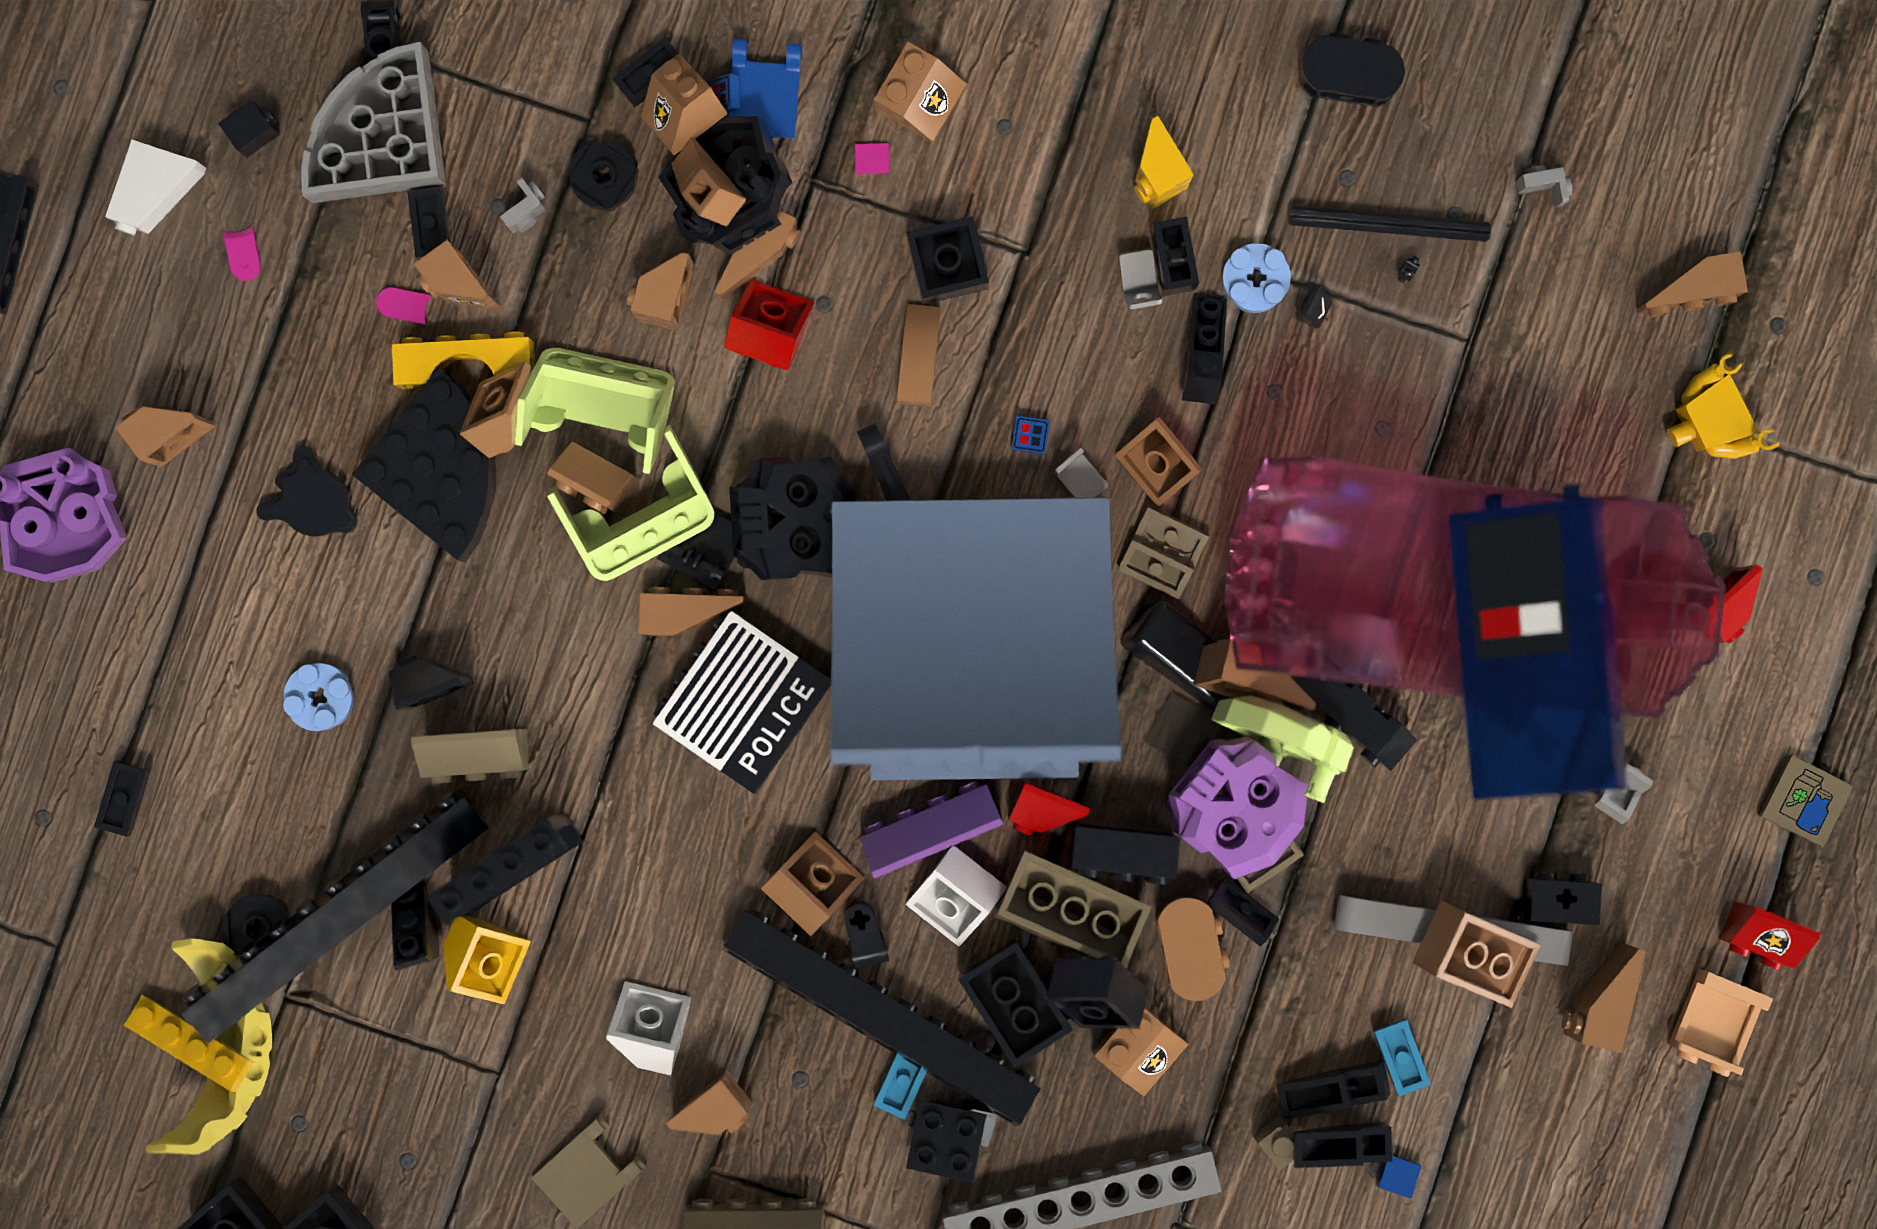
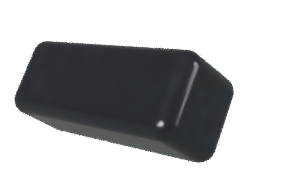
M1157 601L1145 605L1122 634L1120 639L1122 647L1212 711H1215L1219 700L1230 697L1193 684L1203 646L1216 642L1169 603Z

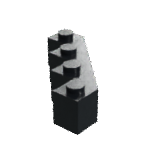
M1269 614L1248 638L1252 641V646L1263 649L1316 703L1315 707L1326 718L1323 724L1333 727L1352 738L1363 749L1360 753L1361 757L1375 768L1380 763L1389 771H1392L1417 741L1400 721L1393 715L1389 716L1376 704L1372 697L1358 685L1348 681L1338 672V668L1319 652L1312 650L1301 641L1302 638L1296 632Z

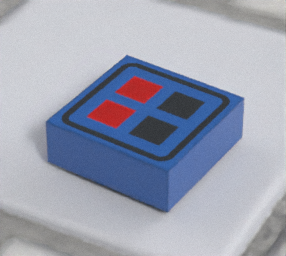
M726 74L708 80V85L727 113L740 109L739 75Z
M1016 416L1011 450L1045 455L1050 420Z

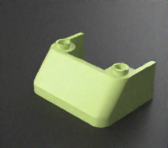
M562 348L547 349L541 353L518 398L515 445L522 446L531 427L539 431L549 432L560 427L564 419L628 432V444L637 452L645 454L643 473L650 474L662 445L675 379L670 373L658 369Z
M670 425L664 428V434L678 459L667 465L663 472V484L669 495L623 520L609 526L604 516L594 509H584L572 515L558 489L555 486L549 489L548 499L588 570L599 580L607 581L616 578L702 532L713 522V506Z

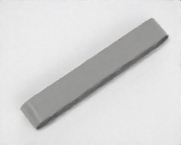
M1339 895L1334 929L1421 943L1437 909ZM1479 916L1540 944L1541 947L1534 961L1568 966L1573 931Z

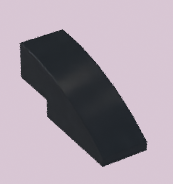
M1384 1061L1340 1068L1276 1085L1284 1119L1351 1109L1353 1105L1385 1101L1391 1095Z
M1383 1122L1337 1125L1293 1132L1295 1168L1363 1166V1163L1392 1162V1127Z

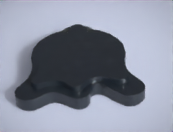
M299 446L295 449L292 468L277 475L275 478L276 486L282 490L281 497L261 502L256 510L257 516L262 520L285 521L297 532L312 537L337 532L348 534L353 532L358 525V519L349 503V495L346 490L348 488L336 475L322 469L316 462L313 451L306 446Z

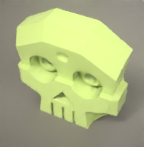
M1251 695L1219 700L1211 719L1243 737L1248 736L1258 742L1276 757L1278 767L1282 758H1287V756L1313 764L1315 769L1303 795L1325 803V798L1335 774L1339 775V773L1345 772L1354 748L1346 734L1333 727L1323 726L1285 706Z

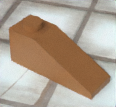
M779 210L777 217L781 222L780 226L770 232L766 231L765 235L758 239L754 238L755 241L747 246L743 245L742 249L732 254L714 290L717 298L724 300L780 258L787 247L793 248L800 234V230L796 229L798 223L795 217Z

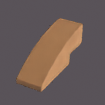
M907 304L897 404L931 407L941 307Z

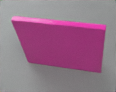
M889 143L855 144V174H889Z

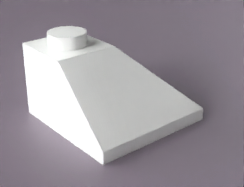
M625 981L606 1039L637 1068L671 1076L679 1051L691 997Z

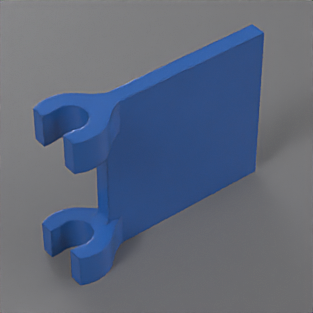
M733 39L732 74L739 75L740 109L729 112V117L758 116L767 124L771 137L795 139L802 61L801 45L787 43L786 64L747 61L749 50L747 40Z

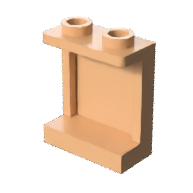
M1698 968L1668 1045L1679 1049L1676 1056L1695 1064L1698 1058L1710 1062L1708 1069L1726 1077H1729L1731 1071L1742 1075L1744 1069L1739 1067V1063L1761 1009L1768 1011L1773 998Z

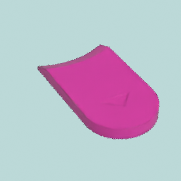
M253 225L241 232H223L232 274L241 281L255 279L261 271V262Z
M390 287L383 289L378 294L376 306L379 312L386 317L426 324L425 311L432 295Z

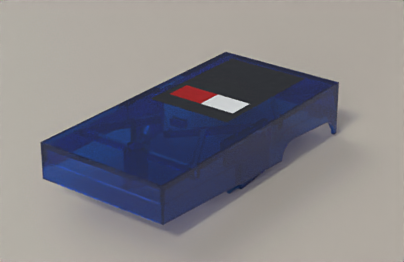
M1581 483L1564 485L1563 500L1502 507V497L1504 494L1500 493L1486 495V510L1448 514L1472 800L1627 790L1613 604L1609 598L1605 564L1602 512L1606 506L1604 501L1592 496L1580 497Z

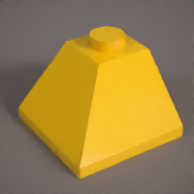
M466 915L460 916L452 922L443 943L447 989L451 992L505 1004L531 941L484 920Z

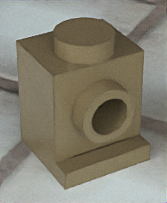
M1280 1115L1253 1136L1279 1171L1294 1160L1293 1132Z

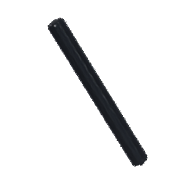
M1292 206L1289 210L1288 218L1289 224L1294 226L1482 242L1490 239L1492 230L1491 223L1305 206Z

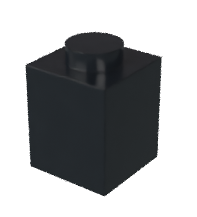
M252 100L218 123L236 150L246 158L280 135L273 126L278 121L266 105L260 108Z

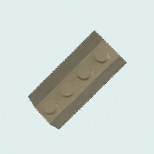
M1024 851L994 917L1086 958L1101 959L1103 956L1114 957L1120 960L1121 964L1126 968L1151 906Z
M807 1198L797 1199L795 1204H782L780 1199H763L761 1204H747L745 1199H730L726 1201V1204H713V1200L696 1199L692 1201V1205H686L683 1211L682 1229H824V1204H816L815 1199Z

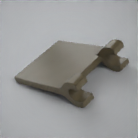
M601 1114L531 1177L576 1229L626 1184L633 1180L646 1166L645 1162L637 1155L621 1169L595 1141V1138L610 1125Z

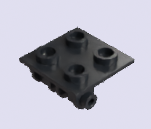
M714 513L713 522L707 529L660 553L657 559L717 591L735 558L733 556L731 521Z
M919 1100L906 1169L974 1183L987 1114L946 1106L944 1102L938 1100H931V1102Z

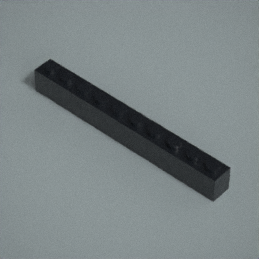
M461 788L454 793L452 791L445 793L437 800L436 807L426 814L420 813L408 823L407 829L399 835L392 834L386 838L380 845L381 849L370 857L368 855L361 857L352 866L351 872L343 878L338 876L331 880L325 886L324 892L314 900L309 898L297 907L296 914L286 921L282 919L276 922L268 930V935L258 943L256 941L250 942L240 951L237 959L230 964L226 962L217 967L207 982L201 986L196 984L191 987L182 997L181 1014L210 1043L489 829L485 817Z
M744 910L724 943L722 951L892 1053L902 1056V1059L917 1068L924 1067L923 1069L927 1074L1015 1127L1022 1124L1041 1089L1034 1084L1036 1079L1020 1069L1016 1073L1004 1066L1006 1061L992 1052H988L987 1055L975 1049L977 1044L970 1038L959 1034L958 1037L953 1036L945 1031L947 1025L932 1016H929L928 1020L916 1013L918 1008L910 1002L901 998L898 1002L887 996L888 990L880 984L870 981L868 985L857 978L859 973L855 969L844 963H841L838 967L827 960L829 955L825 951L813 945L808 949L798 943L800 937L786 928L778 931L768 925L771 920L755 910L751 914Z

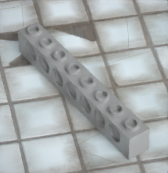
M1192 1143L1181 1148L1182 1152L1169 1155L1168 1151H1160L1150 1154L1147 1161L1135 1163L1134 1159H1129L1116 1163L1115 1169L1102 1172L1101 1168H1092L1081 1173L1082 1177L1071 1180L1068 1179V1176L1053 1178L1048 1181V1186L1035 1189L1033 1184L1016 1188L1015 1194L1002 1197L1001 1193L989 1194L981 1198L982 1202L968 1205L967 1201L957 1202L949 1205L948 1211L943 1212V1222L945 1229H973L970 1225L971 1221L978 1216H983L990 1222L987 1229H1077L1222 1192L1211 1149L1208 1145L1202 1146L1201 1143ZM1178 1166H1186L1190 1169L1188 1177L1183 1181H1176L1172 1178V1172ZM1145 1174H1152L1156 1177V1183L1151 1189H1142L1138 1186L1139 1179ZM1114 1182L1123 1186L1121 1195L1116 1198H1110L1105 1195L1104 1192L1107 1185ZM1078 1191L1087 1192L1090 1195L1088 1203L1084 1206L1074 1205L1071 1202L1074 1193ZM1046 1199L1052 1200L1057 1204L1055 1211L1048 1215L1040 1213L1037 1209L1039 1203ZM1010 1208H1018L1023 1212V1217L1019 1222L1010 1223L1004 1218L1005 1212Z

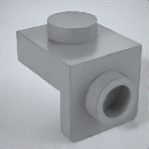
M1543 165L1531 167L1524 170L1525 174L1515 181L1518 195L1551 189L1555 208L1564 206L1569 202V197L1572 195V183L1569 176H1565L1564 167L1546 170Z
M522 177L517 179L516 182L527 197L500 216L513 234L518 230L524 232L531 228L537 222L535 218L546 211L540 202L545 196L534 181L527 184Z
M1624 763L1608 775L1594 806L1619 823L1624 824L1630 819L1641 794L1651 788L1653 780L1645 776L1640 769Z

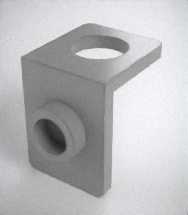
M1147 248L1120 253L1119 264L1123 295L1129 309L1162 304V297L1157 288L1152 249ZM1142 297H1151L1146 300H1136Z
M1080 448L1054 471V474L1075 498L1097 497L1108 487V483L1083 455L1084 450Z

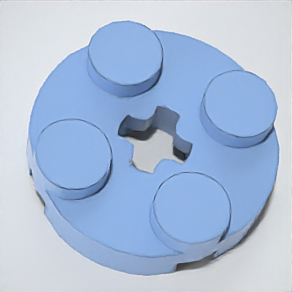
M1248 244L1234 251L1224 265L1221 277L1222 288L1226 296L1239 309L1250 313L1265 312L1280 303L1287 293L1291 281L1290 268L1281 251L1265 244ZM1254 269L1260 270V274L1265 276V281H1261L1259 287H1253V281L1247 280V275L1252 274Z
M316 663L303 665L291 675L286 683L283 695L284 711L291 717L293 722L306 730L323 731L340 725L349 717L355 701L354 691H352L351 684L348 681L349 678L341 669L330 664ZM321 687L324 689L323 695L327 697V702L319 703L315 706L311 693L313 691L317 692Z

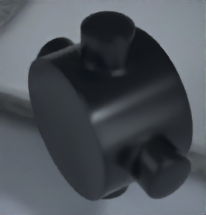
M1413 256L1412 259L1408 257L1398 272L1400 276L1398 280L1401 283H1404L1406 280L1410 282L1420 266L1418 257Z

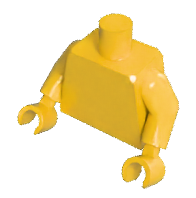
M1727 352L1721 358L1719 365L1713 364L1695 375L1681 396L1682 405L1676 409L1681 423L1667 429L1668 438L1673 446L1679 447L1691 441L1697 452L1706 450L1713 457L1736 459L1758 452L1760 447L1765 450H1772L1780 445V443L1770 446L1765 442V435L1775 432V429L1763 430L1758 435V438L1753 436L1759 433L1731 377V374L1739 371L1743 363H1740L1735 368L1728 367L1726 364V359L1734 355L1735 352Z

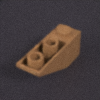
M691 137L672 162L681 194L699 216L727 226L747 199L700 144Z
M1741 251L1709 256L1697 262L1638 307L1637 314L1649 312V317H1658L1670 314V308L1682 306L1683 312L1704 308L1703 303L1716 301V306L1738 302L1737 297L1748 292Z
M649 587V593H640L638 634L678 636L722 615V613L745 604L746 598L738 596V590L717 589V596L704 595V589L683 588L682 595L669 594L670 588Z

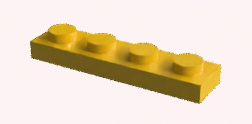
M144 995L140 997L124 1024L128 1029L232 1092L237 1091L254 1062L216 1038L208 1043L187 1020Z

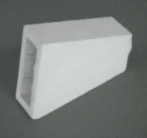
M131 140L105 217L116 223L115 229L135 236L138 230L149 234L204 175L206 167L196 160Z

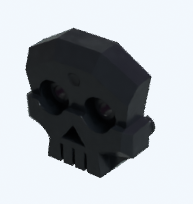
M758 116L723 117L695 139L747 199L727 226L699 216L682 196L672 167V162L680 151L676 155L671 156L659 175V179L677 206L673 215L681 235L692 243L709 244L729 255L742 249L743 245L747 246L755 241L754 238L758 239L765 235L766 231L770 232L781 225L777 217L780 203L786 189L793 183L785 163L776 156L774 142L767 124Z
M789 457L761 458L753 461L747 471L729 487L733 556L738 559L737 563L743 568H750L761 581L791 579L797 577L799 573L832 577V501H855V491L831 457L794 463ZM794 486L799 488L801 492L799 498H795L792 495V488ZM768 515L775 519L769 526ZM797 538H801L804 542L802 550H799L795 545Z

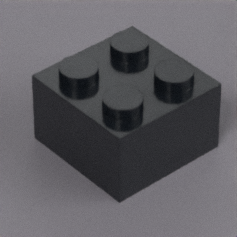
M973 216L906 232L922 305L989 289L988 275Z
M1073 956L1071 959L1056 960L1047 998L1080 1028L1140 1029L1148 990L1137 980L1135 975L1131 974L1121 964L1120 960L1114 957L1103 956L1101 959H1086L1080 956Z

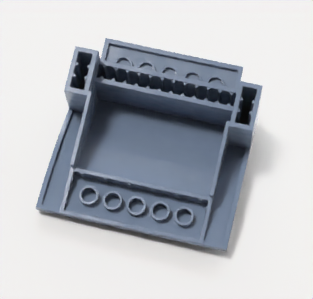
M1109 497L832 501L831 765L870 764L871 780L1079 777V761L1121 760L1113 620Z

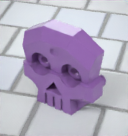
M69 447L2 466L0 471V536L4 570L50 583L100 570L127 539L123 524L112 503L117 493L110 471L86 460L77 451ZM53 487L50 496L42 489ZM84 507L87 514L85 518L80 519L78 511ZM32 521H35L37 524V529L34 533L29 531V524Z
M1248 736L1231 740L1223 738L1210 740L1168 794L1167 807L1173 815V832L1200 853L1208 852L1233 879L1274 865L1302 830L1307 796L1303 794L1307 789L1308 783L1279 768L1276 764V757ZM1258 783H1262V791L1258 794H1255V785ZM1223 788L1224 795H1216ZM1226 824H1230V832L1228 834H1222L1223 826Z

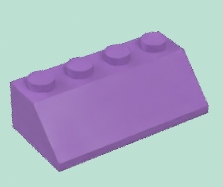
M976 780L959 787L960 794L950 799L947 798L946 793L927 801L929 807L919 812H916L915 808L912 807L895 814L897 821L886 826L883 820L864 827L866 834L860 836L859 839L874 879L1003 825L986 783L979 786Z

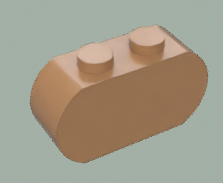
M1188 895L1173 897L1159 908L1155 916L1168 985L1177 995L1186 1000H1206L1214 996L1222 988L1226 979L1224 969L1230 968L1226 948L1220 949L1217 935L1223 934L1219 914L1213 915L1212 909L1196 897Z

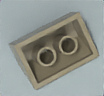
M527 729L411 737V745L420 777H431V784L452 782V775H465V781L486 780V773L499 772L500 779L519 778L520 771L530 770Z

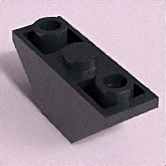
M424 880L418 882L391 903L393 967L395 971L429 962L439 957L438 928L431 902L426 896L428 895V890Z

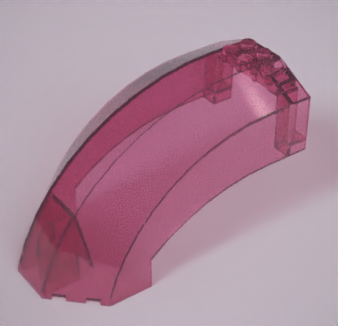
M1318 456L1260 459L1232 529L1224 600L1237 670L1473 700L1658 719L1666 711L1665 705L1674 696H1680L1697 679L1695 674L1704 665H1710L1718 657L1726 586L1720 575L1712 572L1707 563L1710 557L1698 535H1692L1685 523L1688 517L1679 505L1632 496L1592 497L1478 484L1394 471ZM1558 513L1571 651L1477 660L1465 524Z

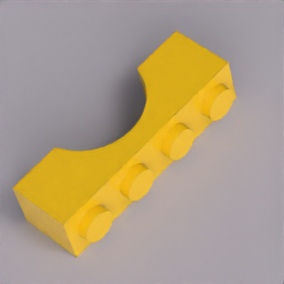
M523 332L504 333V338L491 339L490 334L470 335V340L457 341L456 336H437L436 342H423V339L418 337L402 338V344H392L393 384L400 389L423 388L438 368L444 370L450 364L462 359H476L486 363L494 376L526 361L531 366L532 373L535 367L534 341L529 337H524Z

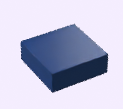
M1392 1155V1162H1384L1376 1186L1411 1199L1422 1166L1413 1161Z

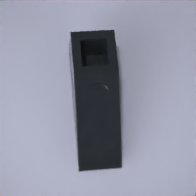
M1196 294L1193 296L1183 377L1182 401L1216 405L1222 382L1227 298Z

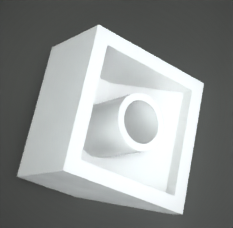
M953 845L905 905L957 946H960L991 912L1007 887Z

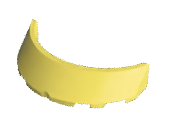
M191 938L173 941L171 949L192 969L201 985L211 978L213 971L221 964L226 962L230 964L237 959L233 955L235 952L219 942ZM263 1003L259 1004L216 1037V1039L254 1061L237 1091H229L207 1077L203 1090L189 1113L166 1135L146 1145V1153H202L209 1150L212 1145L223 1139L233 1129H237L247 1118L245 1114L251 1107L255 1097L260 1096L270 1067L269 1052L272 1049V1029L270 1015L265 1013Z

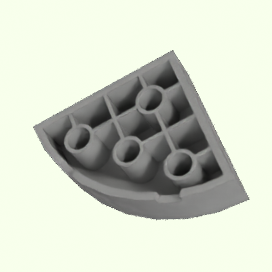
M421 42L395 47L377 55L378 58L370 61L362 68L359 66L349 73L328 95L312 123L311 135L306 150H304L301 165L302 196L311 203L446 185L429 52Z

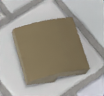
M1148 505L1118 570L1180 599L1210 534Z

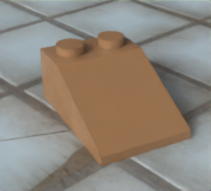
M1231 636V639L1217 640L1216 643L1203 646L1193 685L1230 698L1251 695L1280 704L1297 713L1315 709L1316 703L1263 649L1252 646L1250 639L1241 636Z
M1441 900L1412 963L1440 979L1512 1008L1541 945Z
M1621 942L1574 997L1570 1008H1566L1562 1019V1027L1565 1029L1564 1035L1581 1044L1623 1053L1646 950Z

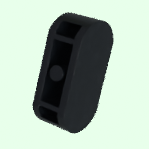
M1330 33L1329 36L1323 35L1315 39L1304 53L1298 68L1300 84L1310 97L1377 108L1391 100L1400 88L1405 75L1403 59L1394 47L1383 45L1382 40L1375 38H1365L1363 41L1351 40L1350 36L1344 33Z

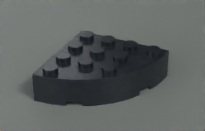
M438 368L352 475L456 560L466 563L481 541L487 526L486 523L496 492V463L494 456L488 458L460 435L472 400L446 372Z

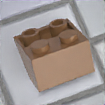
M574 442L570 443L547 472V475L555 479L552 484L553 486L574 498L578 492L585 495L582 502L603 514L608 509L617 513L636 479L635 476Z

